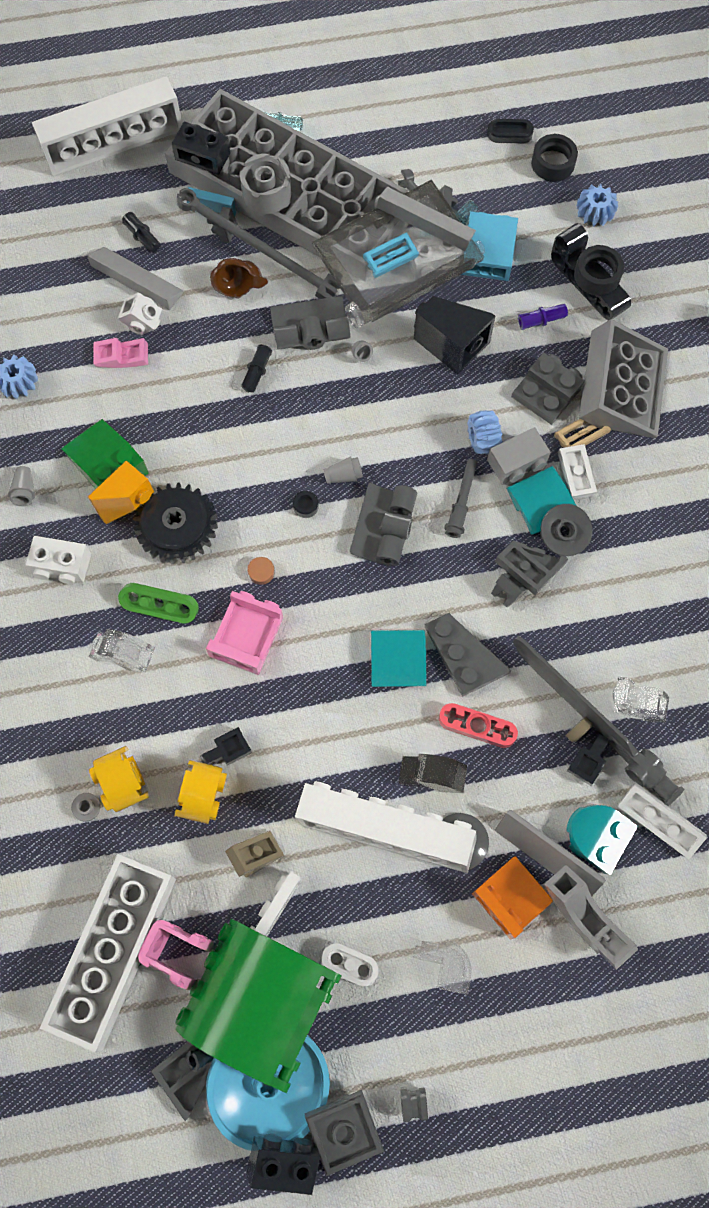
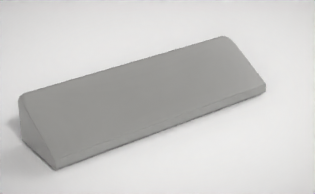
M389 187L382 192L378 199L376 208L463 251H466L476 230Z
M102 247L88 255V260L93 268L141 293L143 296L151 298L154 302L168 310L173 307L184 293L182 289L106 247Z
M509 810L495 829L498 834L554 875L567 865L587 884L591 896L606 881L603 876L512 810Z

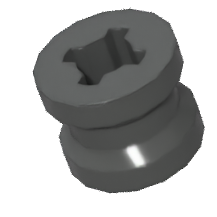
M425 1087L418 1088L416 1092L401 1089L403 1123L410 1122L412 1118L427 1121L428 1108Z

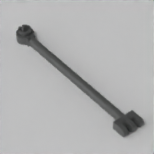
M183 188L179 191V194L177 193V205L180 209L198 212L318 288L315 294L317 298H331L336 295L337 289H340L342 286V282L328 273L323 280L202 204L193 190Z

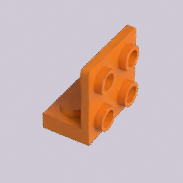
M517 857L510 859L472 893L510 940L515 939L524 931L523 928L553 902L552 898Z

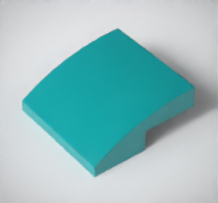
M553 466L506 488L516 511L521 512L530 534L541 531L542 520L551 508L560 504L576 506L565 483Z
M371 630L372 687L426 686L425 630Z

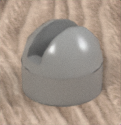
M361 340L353 344L351 352L355 359L360 362H366L372 357L373 348L368 342Z

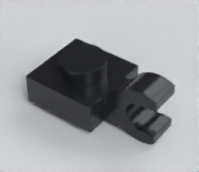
M237 727L215 738L214 742L217 747L200 755L202 763L213 766L223 759L226 766L251 754L252 751L240 728Z
M599 734L589 750L582 746L567 771L592 786L607 762L600 755L608 744L609 739Z

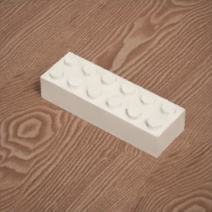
M166 76L32 122L52 176L178 133L182 126L177 96Z
M315 781L314 785L305 783L295 818L303 827L468 873L476 843V830L471 829V824L455 820L454 824L443 822L442 816L426 812L425 816L414 813L415 809L405 805H398L397 808L386 806L385 800L376 797H370L369 801L358 798V793L347 789H342L341 793L330 790V785Z
M117 854L39 1029L92 1052L103 1051L140 965L138 958L140 948L153 924L159 920L176 878Z

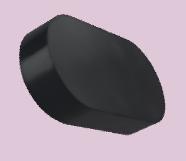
M494 119L488 125L487 136L495 143L524 144L532 139L534 126L526 119Z

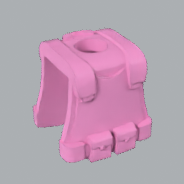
M158 920L151 927L138 954L139 962L146 967L151 966L170 976L171 983L177 987L191 990L196 979L159 961L158 958L171 934L208 952H211L214 942L201 934L195 933L191 935L177 925L164 920Z

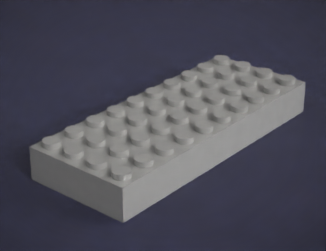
M222 89L217 91L191 122V124H197L202 128L228 136L231 153L220 174L217 175L175 160L172 146L165 153L169 173L199 190L234 198L235 207L238 212L363 282H366L373 273L368 268L367 261H364L363 254L402 235L409 223L376 208L382 192L389 187L418 201V195ZM258 154H270L272 158L278 159L279 157L283 159L288 165L290 172L291 198L289 206L276 213L264 216L255 215L247 207L243 200L240 182V171L244 168V163L250 157ZM388 250V251H386V252H384V253H382V254H380V255H378V256H376V257H374V258H372V259L375 261V260H377V259H379V258H381V257L387 255V253H388L390 250Z

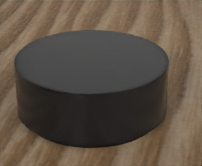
M311 491L297 493L293 498L294 512L302 518L314 516L319 509L317 496Z

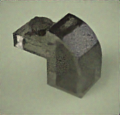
M430 754L403 756L398 784L413 787H429L439 792L464 793L467 765L451 758Z

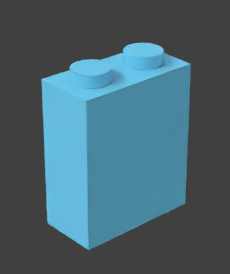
M470 211L468 227L476 230L466 251H464L461 275L509 281L518 218L508 215L501 216Z

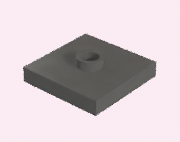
M362 1090L304 1113L326 1176L384 1152Z

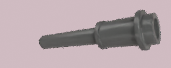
M474 459L467 460L457 502L452 504L449 521L444 526L445 534L452 538H460L461 534H464L465 531L463 525L469 509L466 504L477 466V461Z

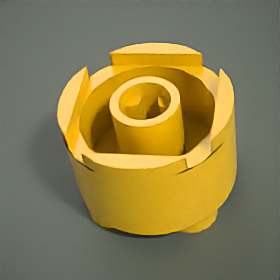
M127 746L93 760V767L89 768L94 784L99 783L104 794L100 795L107 811L113 809L117 813L149 798L148 791L142 793L141 786L146 784L134 757L127 758L124 753L129 750Z
M189 760L188 767L192 768V771H185L177 801L179 806H182V810H175V816L209 824L210 819L216 820L220 802L215 801L217 792L223 793L227 774L222 773L223 768Z

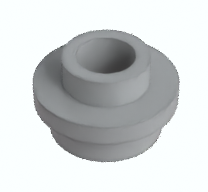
M91 793L79 794L73 800L71 806L74 817L83 822L95 819L101 808L99 799ZM84 802H89V810L82 812L81 805Z

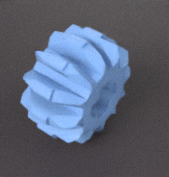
M591 184L588 189H583L577 201L578 217H584V224L589 221L592 222L593 227L597 223L604 226L607 221L611 222L618 208L617 194L611 193L610 187L604 189L600 184L596 188Z
M13 354L11 360L3 357L4 363L0 364V392L2 391L3 395L7 398L12 395L18 399L22 393L28 396L27 390H35L34 383L38 381L34 365L28 362L24 356L18 359Z
M483 410L470 414L467 422V431L471 447L474 448L477 454H489L490 448L502 443L499 418L493 410Z

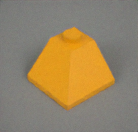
M125 461L88 496V499L102 521L108 524L136 510L141 504L146 503L150 499L151 494L154 493V490L148 478Z

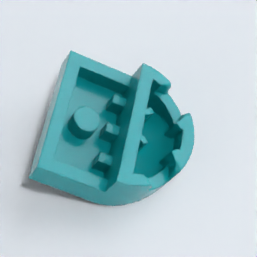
M593 804L579 807L569 818L566 831L569 833L571 842L569 847L577 857L584 858L604 874L611 875L638 826L612 807Z

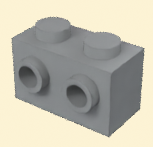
M534 427L490 448L487 461L503 485L509 481L511 483L517 482L527 472L532 470L537 472L547 465L551 452Z

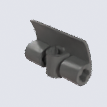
M342 296L270 308L277 350L298 346L315 350L321 348L325 342L349 339L351 337Z
M368 483L350 553L375 563L398 566L405 540H408L412 526L411 516L417 491L404 485L396 486L395 490L392 491L373 483Z

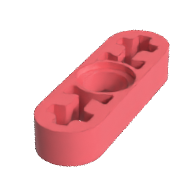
M446 704L439 714V722L446 730L501 748L513 745L518 736L517 728L513 723L458 704ZM455 711V716L460 719H464L465 714L469 715L465 723V729L460 727L462 721L454 720L453 723L447 722L448 717L444 716V714ZM479 718L483 720L486 729L481 733L474 732L470 727V722L473 719ZM491 723L496 724L493 729L496 731H502L503 728H507L508 734L512 738L507 737L503 741L501 740V735L495 732L492 733L491 737L487 736Z

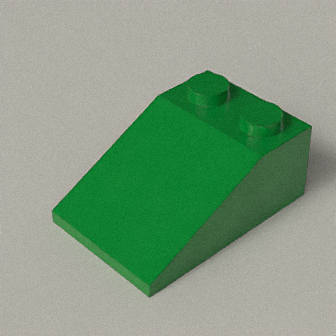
M103 419L61 448L95 489L125 461L130 463L144 476L149 474L141 456Z

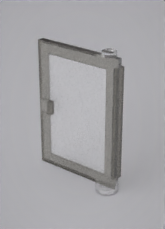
M432 179L404 193V195L460 222ZM378 208L312 242V246L350 302L345 306V312L350 323L356 329L370 321L374 322L474 268L475 264L483 261V254H485L484 245L479 240L474 242L472 239L466 251H463ZM407 232L419 252L418 257L374 278L373 271L368 268L367 261L365 262L363 259V254ZM404 242L372 259L375 261L407 244ZM409 250V251H407V252H405V253H403V254H401V255H399V256H397V257H395V258H393V259H391V260H389V261H387V262H385V263H383V264H381V265H379V266H377V267L379 268V267H381V266H383V265H385V264H387V263H389V262H391V261H393V260H395V259H397V258H399V257H401V256H403V255H405V254H407V253H409V252H411V251Z

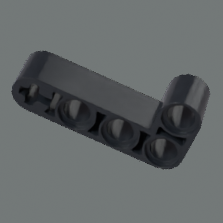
M575 223L555 237L551 259L561 273L606 320L614 319L631 307V299L619 284L615 290L605 295H591L577 285L574 278L575 267L580 254L586 249L588 234L581 224ZM597 261L585 265L586 272L594 278L607 279L612 277Z

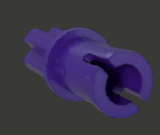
M566 304L545 309L541 306L538 310L518 314V323L521 330L539 325L546 326L547 322L567 317L568 309Z

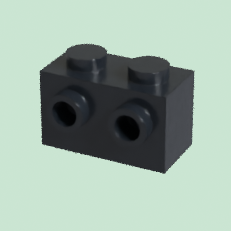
M185 121L172 141L175 160L217 175L220 174L231 153L228 136Z
M266 1134L264 1137L254 1136L246 1172L250 1188L312 1195L320 1159L314 1143L305 1138H295L294 1141L283 1140L274 1134Z

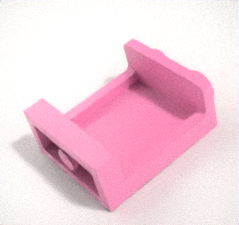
M232 591L230 595L231 602L214 640L210 639L206 650L209 657L259 675L282 622V609L272 601L265 600L261 602L247 592L240 591V593Z

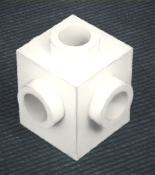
M138 292L125 298L117 319L127 325L132 332L143 335L154 331L159 326L162 308L156 305L151 298L145 297Z

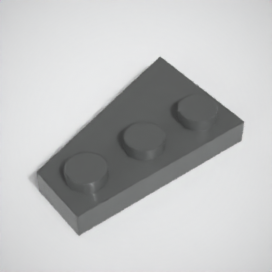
M450 613L425 624L424 628L462 697L510 674L511 670Z

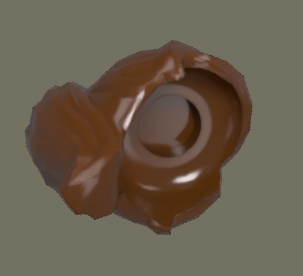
M236 258L223 259L211 271L210 275L211 285L215 291L236 299L246 295L251 288L259 289L268 284L267 279L262 277L261 271L256 264L248 260L242 261Z

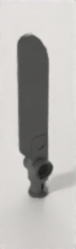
M518 636L513 641L517 651L530 667L583 718L586 716L598 733L609 739L608 744L628 763L625 767V772L634 782L642 787H646L648 790H654L667 806L671 805L683 793L685 789L682 786L678 787L666 776L667 771L663 768L662 761L648 749H643L639 752L626 736L522 637Z

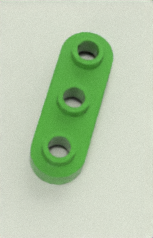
M138 583L126 584L118 594L120 605L128 611L179 623L193 621L199 611L197 601L189 595ZM131 592L136 593L138 597H134ZM157 598L161 599L163 603L158 602ZM182 604L188 606L189 609L184 608Z

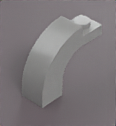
M567 865L545 883L550 897L570 925L597 954L600 953L616 970L638 950L636 944L599 908L592 898L587 884Z

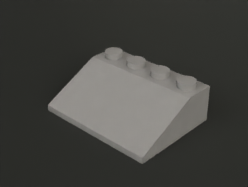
M613 319L592 330L579 419L598 428L608 426L614 431L651 438L658 437L668 348Z

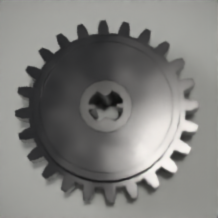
M177 482L176 488H172L170 483H167L164 490L158 486V493L151 494L150 499L142 504L143 508L136 509L137 515L140 516L133 518L135 525H137L134 527V532L136 535H139L136 538L139 544H143L142 548L145 552L150 551L153 559L159 555V559L163 563L167 558L170 559L171 564H175L176 558H180L181 562L185 563V557L188 556L195 560L194 553L198 551L203 555L204 550L202 547L204 545L211 547L209 538H216L215 531L212 529L218 528L217 521H215L218 517L216 511H213L215 509L213 502H209L207 494L201 496L199 488L192 492L190 484L185 489L181 487L180 482Z

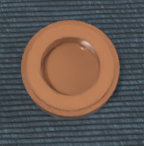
M256 557L249 563L248 575L252 582L263 585L273 579L275 570L271 560L266 557Z

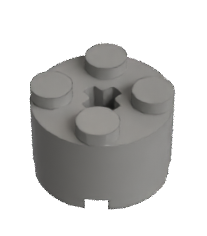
M258 154L250 157L244 163L242 171H240L242 196L247 207L257 216L276 213L288 207L291 198L290 172L286 162L279 157L278 159L272 158L270 154Z

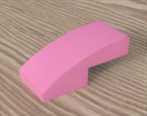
M117 338L94 342V365L107 368L148 365V343L144 338L122 343Z

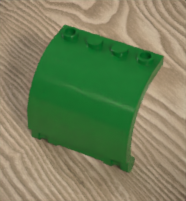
M231 919L229 924H224L218 935L220 942L216 950L211 951L204 963L206 970L201 980L197 979L190 991V996L192 997L187 1007H183L176 1018L175 1024L177 1027L175 1030L185 1040L224 1064L268 1086L270 1085L287 1093L291 1085L289 1080L293 1072L298 1071L301 1062L296 1060L322 1003L329 1004L333 996L330 994L335 983H339L342 975ZM321 976H323L324 979H323V981H322L320 987L317 988L316 986H317V984H318V982H319ZM279 1064H280V1065H282V1068H281V1070H280L278 1076H276L275 1073H276V1071H277V1069H278V1066H279Z

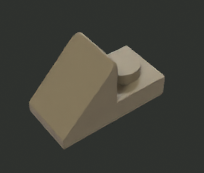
M271 831L235 844L225 851L239 877L243 875L249 877L284 856Z

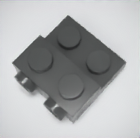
M543 352L531 366L527 376L512 392L511 397L552 425L581 391L585 380L582 379V374L577 369H567L561 365L562 362L558 356L554 354L548 356Z

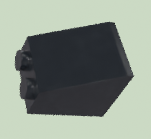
M432 296L427 302H422L415 311L413 339L458 375L490 343L496 316L487 311Z

